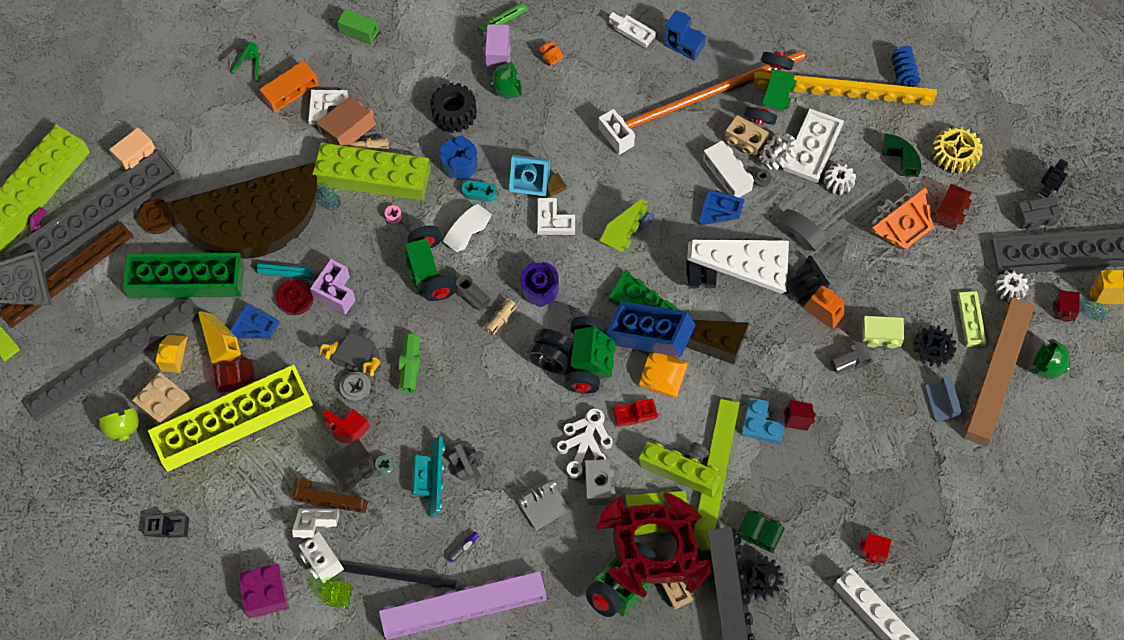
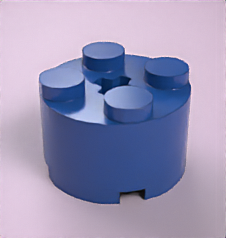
M457 136L449 139L440 147L442 170L449 178L464 180L476 172L478 165L477 151L475 145L464 136Z

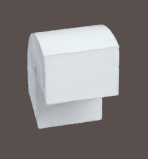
M479 204L474 205L454 223L443 242L456 252L464 250L472 234L485 229L492 214Z

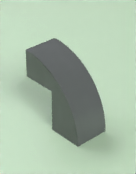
M786 209L775 220L782 233H793L804 250L816 251L828 239L816 224L794 210Z

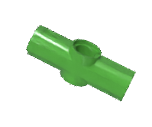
M415 334L404 336L402 355L399 358V392L405 394L416 392L417 375L420 372L421 361L419 352L421 338Z

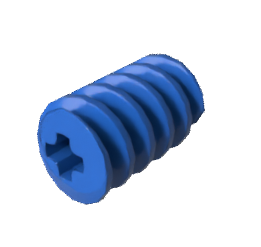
M910 46L897 48L891 54L899 86L913 87L921 81L920 77H918L919 72L917 71V65H915L916 60L914 59V53H912L913 49Z

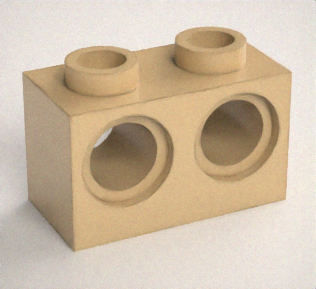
M737 115L726 130L725 141L731 146L740 148L747 155L756 157L763 148L762 146L766 144L769 132Z

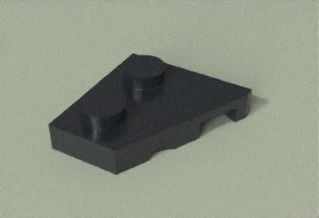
M810 255L803 266L798 269L794 278L787 284V290L797 303L814 295L821 286L828 288L830 283Z

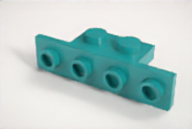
M438 436L432 441L431 457L415 455L412 461L411 495L430 498L429 517H434L438 514L443 505L441 500L443 489L441 474L444 470L442 454L445 450V444L443 443L442 436Z

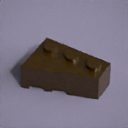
M693 320L695 327L686 347L734 365L746 337L749 323Z

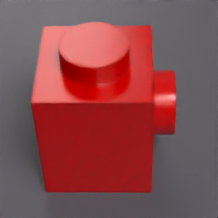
M868 532L866 538H862L859 545V550H862L861 557L870 563L879 562L885 564L892 539Z

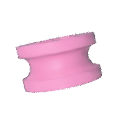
M391 205L385 209L384 214L388 223L397 224L401 221L402 214L398 206ZM393 212L396 214V217H393L390 213Z

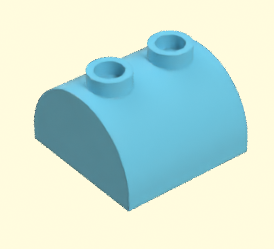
M512 155L509 192L546 196L550 176V159Z

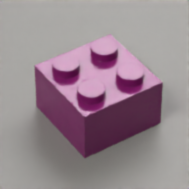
M278 563L238 573L244 610L249 618L290 609L283 571Z

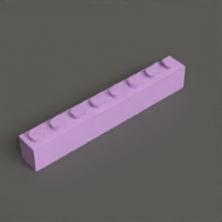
M533 570L525 572L523 576L516 577L512 575L505 577L503 581L499 582L491 580L485 582L482 586L476 587L471 585L465 587L462 591H447L444 595L438 597L430 595L418 602L410 600L401 606H386L379 613L384 636L388 640L547 599L540 571L536 572Z

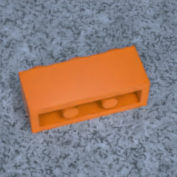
M305 61L294 65L287 72L280 74L270 83H266L259 90L262 99L276 113L319 85L313 70Z

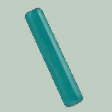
M258 263L257 265L258 274L311 279L313 274L312 268L268 263Z

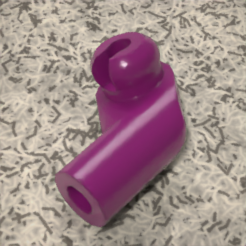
M42 207L30 217V230L32 233L43 227L40 225V220L47 212Z

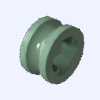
M379 456L375 461V467L379 474L388 475L393 471V461L389 456ZM381 462L387 463L388 468H386V469H385L384 467L379 468V467H381V464H380V463H381Z

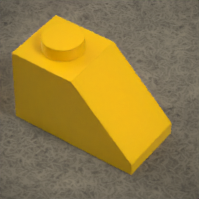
M168 334L160 343L156 364L161 371L180 373L187 336Z

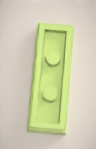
M977 291L958 292L957 299L966 347L986 346L987 342Z

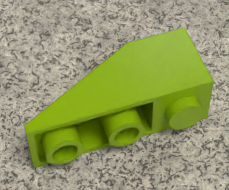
M640 199L608 223L600 242L618 251L623 252L624 249H628L631 243L630 237L639 227L640 222L638 220L647 211L648 205L646 204L648 201Z

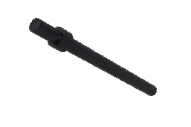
M340 563L344 568L341 572L428 584L434 588H439L440 586L456 588L457 580L444 579L438 575L430 577Z

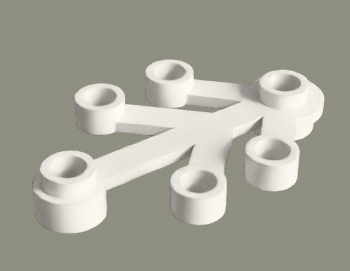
M590 409L587 411L584 419L572 424H566L564 426V434L568 437L573 436L578 429L586 426L587 428L585 433L567 441H560L557 444V451L560 454H566L569 448L580 444L575 460L567 465V474L573 479L579 478L583 473L581 464L588 446L594 455V460H597L599 457L606 460V456L601 453L593 437L595 429L601 437L602 448L609 449L612 447L613 440L608 436L603 426L605 417L599 409ZM595 416L598 420L592 421L591 418ZM567 428H572L573 431H572V432H567L566 429H567ZM609 440L610 444L605 445L603 441ZM565 445L566 449L561 450L559 447ZM577 469L578 473L573 474L571 470Z

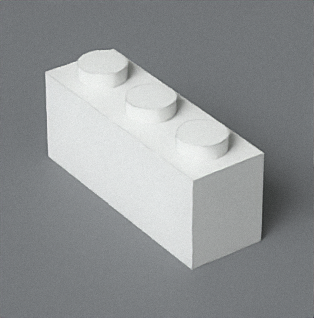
M722 140L704 150L703 161L729 195L739 198L752 191L754 179L749 172L745 171L742 162L735 158L729 145L726 146Z

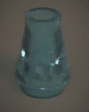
M321 184L317 190L320 193L324 207L328 210L337 209L341 204L340 196L329 188L327 184Z
M1083 298L1079 307L1097 322H1103L1110 311L1106 304Z

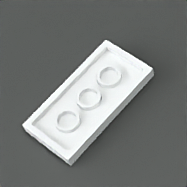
M809 109L796 138L798 144L796 147L798 152L794 153L796 157L790 159L791 163H785L783 171L818 183L844 121Z

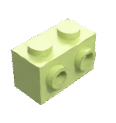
M864 316L862 322V343L868 347H901L904 340V318Z

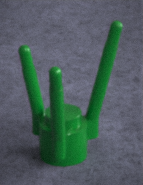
M253 42L245 43L241 55L231 70L232 74L240 67L244 59L251 61L255 58L254 81H258L261 53L258 52L259 47Z

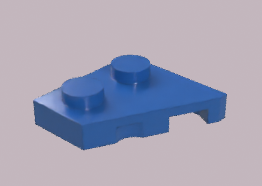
M708 190L699 225L739 219L745 199Z
M246 303L230 331L237 338L271 339L280 321Z

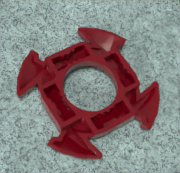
M667 492L663 494L665 505L628 506L627 509L623 506L624 500L619 496L610 502L601 513L596 526L597 530L614 528L613 542L619 568L612 567L607 570V573L626 590L643 598L647 596V593L641 581L652 584L683 582L686 585L685 590L692 593L703 584L710 574L713 565L712 558L695 563L698 549L691 523L695 524L702 516L681 498ZM646 524H657L666 528L676 540V555L667 561L660 562L646 558L636 547L634 540L635 531Z

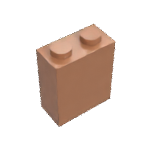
M348 97L320 119L317 125L322 135L332 143L349 147L374 127L376 123L371 109L363 107L358 100L355 101Z

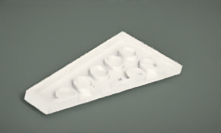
M692 240L688 242L687 260L781 294L786 292L789 241Z

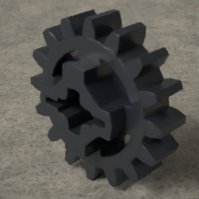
M1060 159L1055 167H1049L1041 181L1044 187L1040 195L1049 197L1053 190L1059 191L1068 175L1064 172L1068 162Z
M930 325L928 331L926 328H922L921 333H917V339L913 342V345H915L913 351L919 352L916 358L922 357V363L924 364L928 361L930 367H932L933 363H936L937 367H940L941 362L946 365L949 360L953 359L957 349L954 347L956 340H951L953 334L947 335V329L941 331L940 326L933 329V326Z
M758 555L757 561H753L750 558L749 565L743 564L747 576L745 590H749L750 597L754 594L756 601H758L759 597L766 601L768 595L773 599L774 591L777 593L781 592L778 585H784L783 581L780 580L784 578V574L778 573L782 569L781 566H775L776 561L774 559L769 562L768 556L761 560ZM759 566H767L768 568L764 569ZM753 570L752 577L748 580L749 573ZM757 572L765 578L766 585L759 580ZM775 576V582L771 587V579H773ZM761 588L764 589V591H757L755 589Z

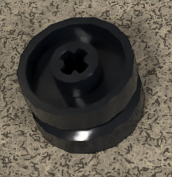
M686 259V277L689 289H698L701 285V277H703L705 288H716L717 270Z
M539 329L534 336V344L530 346L527 352V358L535 366L545 371L556 374L565 373L570 363L569 358L572 357L573 340L555 330Z

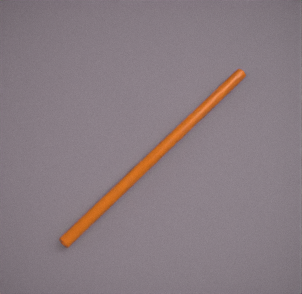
M803 51L786 56L794 60V63L805 59ZM766 64L624 122L629 128H633L753 80L755 71L770 73L773 71L771 70L772 67Z

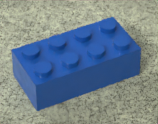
M621 301L606 334L615 341V346L681 357L694 330L695 323L688 312Z

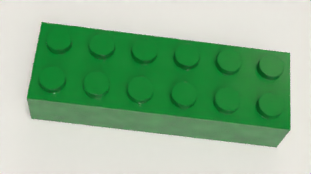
M240 253L127 254L123 289L128 298L242 297L244 261Z

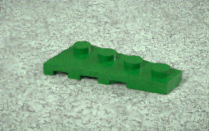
M627 269L623 272L608 299L609 302L618 306L623 301L681 311L668 300H663L659 297L656 291H651L640 279H635Z

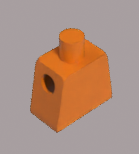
M821 286L803 308L832 330L844 317V301L825 286Z

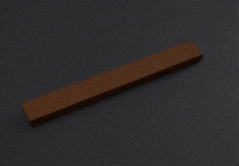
M121 221L46 277L50 299L133 237L132 233ZM9 305L0 312V316L12 329L42 305Z

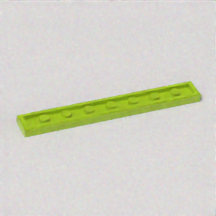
M720 399L707 466L711 465L719 470L721 482L713 498L701 494L698 513L702 517L696 522L694 529L697 549L700 551L711 553L708 531L716 528L739 402Z

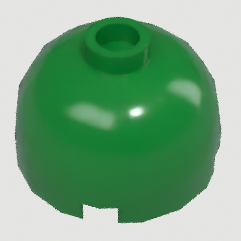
M513 62L499 65L493 72V80L490 81L492 90H496L497 94L502 98L512 99L522 95L521 81L517 79L518 71Z
M1049 339V344L1047 346L1042 345L1033 361V365H1036V368L1032 370L1041 377L1054 379L1063 373H1067L1070 369V352L1059 341Z

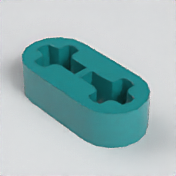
M468 180L462 185V194L467 199L491 202L496 199V187L491 183ZM470 187L473 188L471 192H467V190H469ZM488 190H491V193H489V195L485 194Z

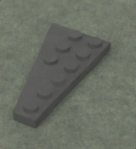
M34 251L0 262V305H52L40 252Z

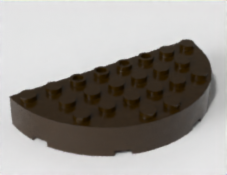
M313 162L170 201L168 203L172 217L180 231L192 243L209 253H240L243 259L274 253L287 246V243L294 238L296 239L307 227L314 214L318 194L317 175H313L315 165Z

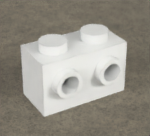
M614 109L599 117L598 129L619 155L634 146V132Z
M320 532L298 545L302 550V553L299 555L305 564L310 562L312 567L309 570L315 579L320 577L322 582L325 583L344 570Z

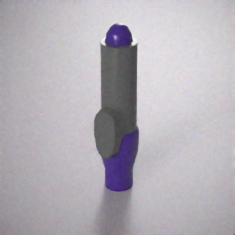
M474 532L468 536L449 555L448 562L456 561L469 549L479 537L478 533Z

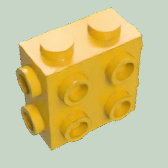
M1105 269L1100 272L1093 286L1090 287V297L1093 298L1094 305L1124 304V270Z

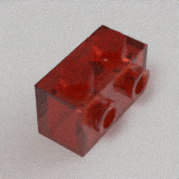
M950 184L934 222L956 230L957 225H962L965 219L964 209L969 210L972 199H969L972 192Z

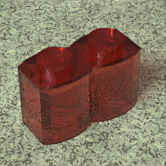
M243 357L234 362L221 361L213 366L215 387L218 392L241 389L256 382L252 359Z

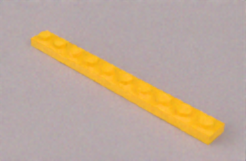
M755 71L753 87L767 89L771 73ZM794 76V80H797L794 88L796 93L806 92L815 95L826 94L922 105H934L937 96V89Z

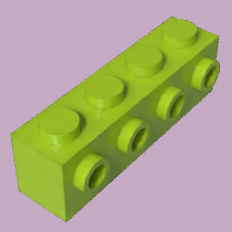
M647 441L639 457L642 468L712 498L721 482V475L717 468L711 465H702L695 458L688 459L683 457L678 451L664 449L661 444L656 442L652 444Z

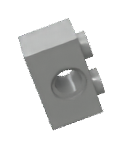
M586 460L587 505L609 504L611 497H615V486L610 484V478H614L613 466L609 465V460ZM602 479L605 481V484L597 485L595 481Z

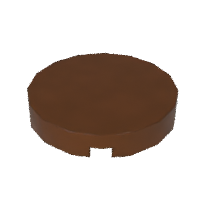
M153 199L146 202L138 212L140 226L150 234H162L168 231L175 222L169 203L162 199Z

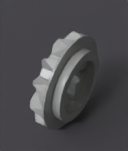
M351 372L342 378L340 392L347 400L355 402L356 400H363L366 395H369L371 383L365 374ZM357 383H359L360 389H355L354 391H352L353 389L352 386H350V384L357 385Z

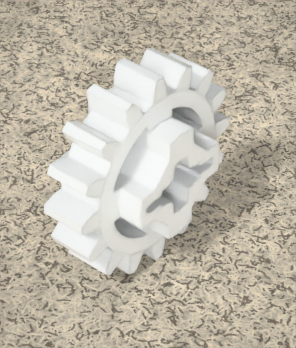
M780 133L778 137L774 135L773 140H767L768 144L762 146L764 150L759 152L761 154L759 159L770 170L773 167L777 170L779 166L783 168L786 162L791 163L790 159L796 157L794 153L798 152L796 148L798 144L793 136H789L788 133L784 136Z

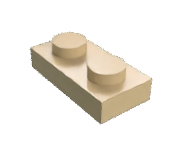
M683 582L661 583L674 610L693 601L690 592L685 590L686 585Z

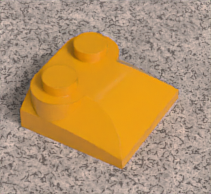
M650 352L639 387L677 398L688 363L668 355Z

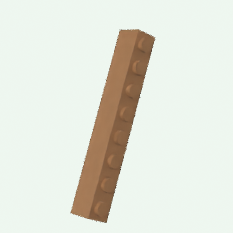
M1012 298L1009 304H1005L1002 312L1005 315L1004 320L1000 319L997 330L1000 331L999 335L994 336L991 344L994 347L993 353L989 352L985 362L989 364L988 368L983 369L980 380H983L982 386L978 385L974 395L977 397L976 403L972 402L969 409V414H972L971 418L966 420L963 431H966L964 439L986 447L989 444L1035 305L1016 298Z

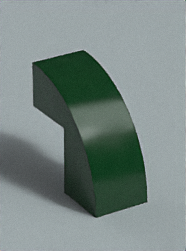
M885 133L882 143V155L900 157V176L919 177L922 167L920 157L915 148L903 138Z

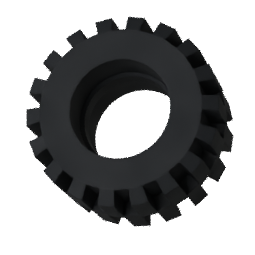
M450 83L448 86L444 84L442 88L438 87L436 93L432 94V99L430 100L433 121L437 123L438 128H443V131L446 132L450 130V133H454L457 130L458 132H462V129L467 130L469 128L468 125H473L477 117L476 99L472 90H468L466 85L462 87L461 83H457V85ZM453 104L462 106L457 111L446 110L448 106Z

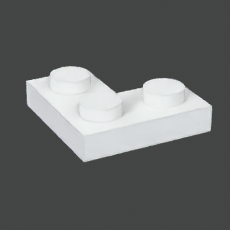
M311 90L309 125H317V122L329 113V109L336 108L348 98V91Z
M538 198V235H575V215H557V198Z
M299 509L292 530L293 537H314L316 526L326 528L337 526L339 509Z

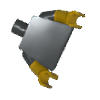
M367 328L363 329L360 336L349 333L347 337H343L331 345L323 344L319 355L325 353L326 359H329L332 355L336 365L353 372H361L367 377L369 372L370 376H374V371L380 365L379 351L376 349L375 343L371 341L374 333Z

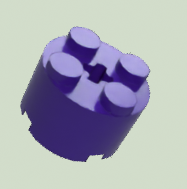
M534 262L527 265L521 274L523 297L529 303L538 307L551 303L559 293L557 270L547 262Z

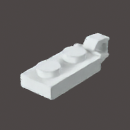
M612 12L609 16V23L614 26L617 32L645 48L648 47L656 36L654 30L628 15L620 17Z

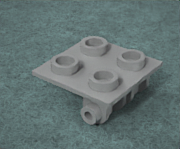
M550 478L516 497V500L536 531L571 511L557 490L556 483Z

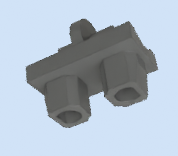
M460 443L455 446L456 451L450 454L449 458L455 466L460 463L464 465L462 469L457 471L459 479L464 482L472 478L478 480L481 478L477 467L482 466L480 460L484 457L483 452H476L474 447L468 450L466 446L462 447Z

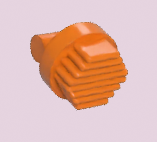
M553 41L539 48L540 52L544 54L542 56L543 60L549 66H552L564 57L560 47H555Z

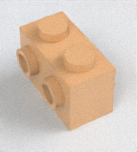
M136 128L109 149L114 160L126 171L156 151L152 140L139 128Z

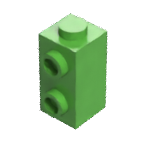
M345 9L343 14H340L337 19L340 33L372 44L379 32L377 20Z

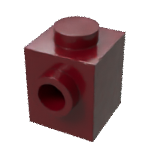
M1059 291L1052 310L1055 311V319H1061L1064 322L1075 321L1079 314L1080 292Z
M790 400L783 411L785 427L808 431L816 419L812 403Z

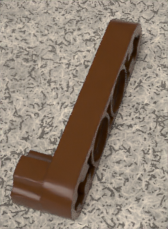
M295 478L290 498L296 502L359 513L366 512L368 505L366 499L311 489L312 481L305 478Z

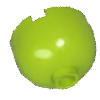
M136 408L127 409L120 413L116 412L97 420L102 434L109 439H118L119 442L129 440L130 435L137 430L139 424Z

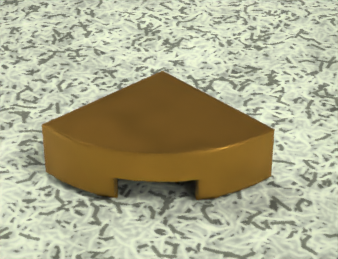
M558 172L548 182L550 197L566 190V185Z

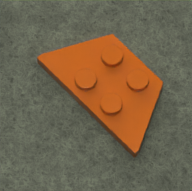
M926 187L919 190L869 229L900 249H907L933 229L930 205H927L926 194L928 193Z

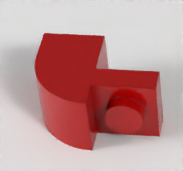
M328 409L323 414L325 426L333 431L335 440L342 443L357 441L370 428L368 420L354 409L343 420Z

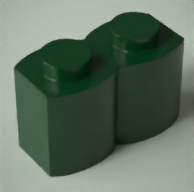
M753 510L752 512L747 511L738 531L740 532L741 539L755 544L770 553H774L785 528L782 527L779 521L771 519V521L763 517L762 513Z

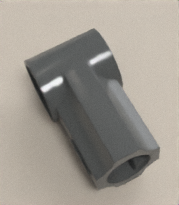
M461 275L457 278L456 292L458 296L465 298L478 311L483 310L491 301V298L473 283L470 276ZM465 284V285H468L469 287L464 289V288H461L460 286Z
M859 342L852 345L847 351L830 357L829 361L833 371L838 374L855 366L856 368L863 367L869 364L872 358L864 344Z

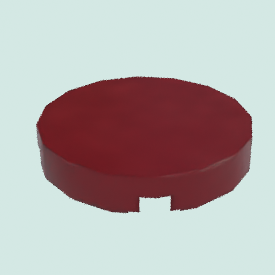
M291 279L282 283L276 292V303L280 310L294 316L308 311L314 301L309 283L301 279Z

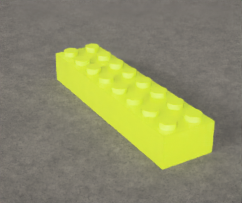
M292 365L148 430L162 465L169 472L311 407L313 404L295 365Z

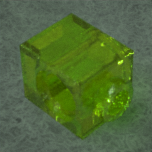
M326 580V585L321 588L320 598H322L327 606L349 609L353 587L351 583Z

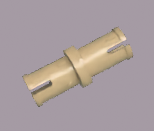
M367 138V140L355 141L351 144V147L384 150L389 149L388 138Z
M508 299L502 308L494 313V317L484 329L489 334L495 335L503 323L505 324L508 321L507 318L517 308V305Z

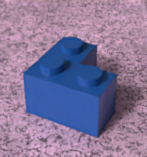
M675 10L665 24L664 46L695 61L705 46L706 35L701 31L690 28L691 17L686 13Z

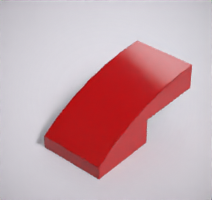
M654 399L637 400L633 404L614 406L613 408L617 427L638 424L658 417Z

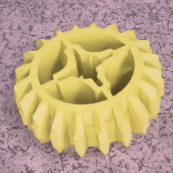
M954 126L952 130L947 127L945 131L941 130L939 132V135L935 137L932 144V155H935L934 161H939L938 166L944 165V171L949 168L951 173L955 170L959 174L962 170L967 173L970 168L973 169L979 163L982 156L980 138H975L976 133L971 134L970 128L965 131L963 126L960 129Z

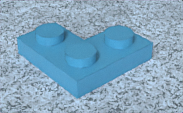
M750 398L742 436L781 445L785 424L766 420L769 401Z

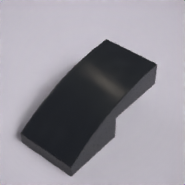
M164 514L148 515L145 517L143 535L165 538L187 537L189 517L186 515L167 517Z

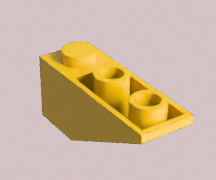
M198 312L211 362L227 365L241 355L237 337L217 316L211 313Z

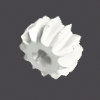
M838 163L836 167L831 165L829 170L825 172L824 184H827V190L833 189V194L838 191L842 195L844 191L848 193L854 187L856 174H853V168L847 169V164L841 166Z
M1006 270L1003 275L1000 274L998 276L995 287L997 288L996 294H1001V300L1007 298L1009 303L1012 298L1023 299L1029 287L1026 285L1027 279H1022V273L1017 275L1015 270L1011 273Z

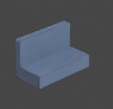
M951 375L943 376L940 383L925 386L935 422L957 419L959 417L961 408Z

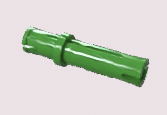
M520 2L496 17H490L487 22L477 26V30L481 36H484V32H487V25H503L527 12V8L523 2Z

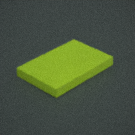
M686 491L667 492L687 503ZM665 492L626 495L627 508L628 506L649 504L665 505L663 500ZM646 524L635 531V535L671 533L666 528L657 524Z

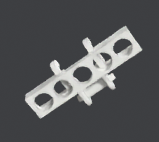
M906 193L894 204L888 199L885 200V205L877 207L880 215L872 221V224H876L890 213V209H896L900 203H904L903 200L911 196Z

